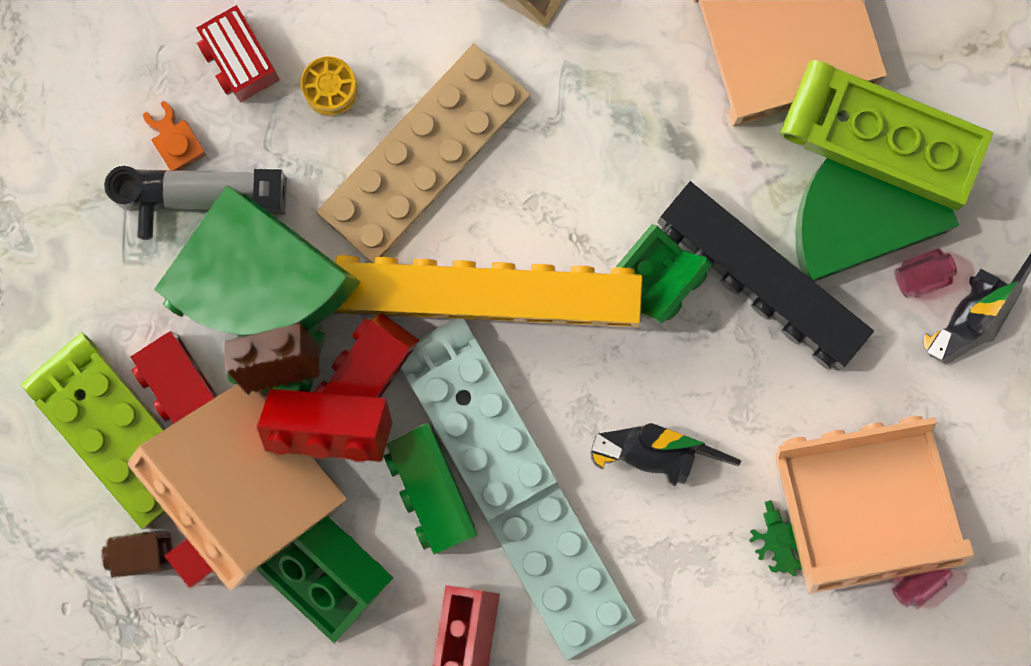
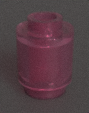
M937 248L903 261L902 266L896 268L894 273L898 287L904 297L914 296L919 298L952 285L954 281L953 276L957 274V267L949 253L944 254L941 249Z
M948 568L894 578L892 581L895 586L891 591L905 608L912 605L914 608L920 609L948 586L947 580L953 575Z

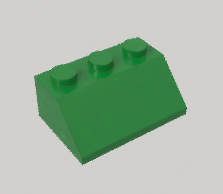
M426 423L387 443L390 453L385 454L384 459L392 477L400 475L405 489L399 491V494L407 512L415 511L421 526L415 528L422 548L424 550L431 548L434 555L479 535L432 426Z
M328 516L255 569L333 643L348 630L393 580V577L380 563L375 561Z

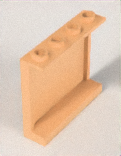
M694 0V3L699 1L731 108L728 113L732 126L789 111L807 65L811 60L825 62L839 70L879 85L887 76L863 0Z
M238 384L141 444L127 463L230 591L241 584L253 570L327 516L329 518L332 517L347 501L339 485L328 477L314 457L299 454L278 455L264 450L256 427L266 399L260 390L257 393L252 391L248 395Z
M911 416L900 420L899 424L885 427L883 423H872L862 427L858 432L845 434L844 430H834L823 434L820 439L809 441L805 437H796L783 442V445L778 447L775 459L808 594L964 566L973 557L974 553L970 539L963 540L935 442L933 429L937 423L935 417L923 419L922 416Z

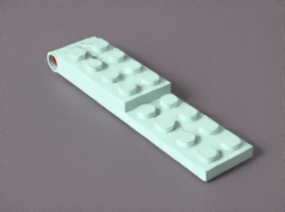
M453 319L419 338L420 342L401 369L566 661L635 622L633 615L464 319ZM466 391L471 395L470 403L465 406L459 405L456 401L458 393Z

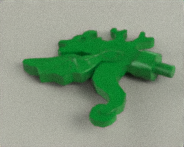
M772 500L765 501L767 512L763 513L767 532L761 534L752 529L750 533H752L753 537L749 539V542L752 543L758 539L765 541L761 549L755 550V553L759 554V560L764 559L766 551H773L774 556L772 560L776 561L777 564L775 567L768 566L771 572H789L793 577L797 576L795 569L801 570L802 566L791 551V548L796 550L799 558L791 522L784 524L780 510L774 509Z

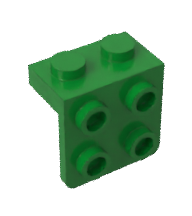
M651 224L616 267L635 269L634 275H642L641 316L657 323H663L676 316L682 307L681 302L691 290L697 289L704 283L708 276L707 271L712 263L706 257L682 250L661 228Z

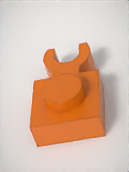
M166 101L160 103L165 110V117L162 120L154 121L147 111L143 113V118L151 129L160 132L151 141L168 168L181 171L207 154L185 120L176 125L174 124L175 112Z

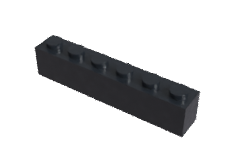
M691 181L660 216L657 223L677 245L681 242L693 254L706 257L712 263L711 267L723 276L720 281L727 289L736 295H739L741 292L753 301L751 307L754 311L767 320L773 317L784 326L781 332L795 344L800 345L803 342L814 351L812 357L824 368L831 370L834 367L837 371L845 368L873 334L874 330Z

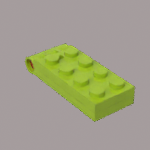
M817 60L809 61L780 132L782 138L794 144L804 146L806 150L956 211L964 207L994 134L990 130ZM838 115L842 116L845 122L840 121Z
M81 332L25 379L21 386L141 529H148L167 512L127 463L141 444L167 428L108 361L95 343L85 333ZM85 391L86 397L81 400L80 393Z

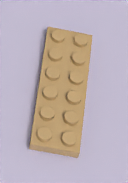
M473 43L316 211L317 214L365 258L374 263L375 257H383L528 101L530 93Z

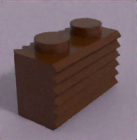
M302 323L226 340L224 342V370L248 395L252 391L257 393L259 390L264 392L266 388L271 390L274 386L279 388L282 384L287 386L289 382L294 385L296 381L301 383L304 379L307 381L312 377L317 379L320 375L318 342H315L314 338L312 339V336L309 335L308 330L306 331L305 326H302Z
M167 530L109 537L106 541L107 546L102 547L103 567L106 571L110 570L111 578L174 569L165 558V555L173 550L172 536Z

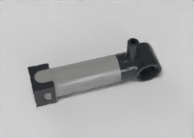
M119 166L108 173L105 178L104 188L109 199L124 210H138L137 237L141 240H151L153 238L154 208L210 210L226 185L245 193L272 215H285L287 177L282 169H254V172L135 170L129 166ZM129 180L136 181L134 193L128 197H121L120 188L122 184Z

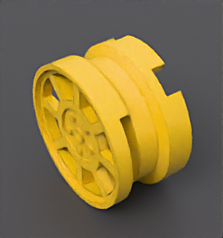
M332 56L320 57L312 61L305 68L301 77L302 93L309 106L318 114L334 117V115L345 113L354 105L357 99L358 85L354 73L343 60Z

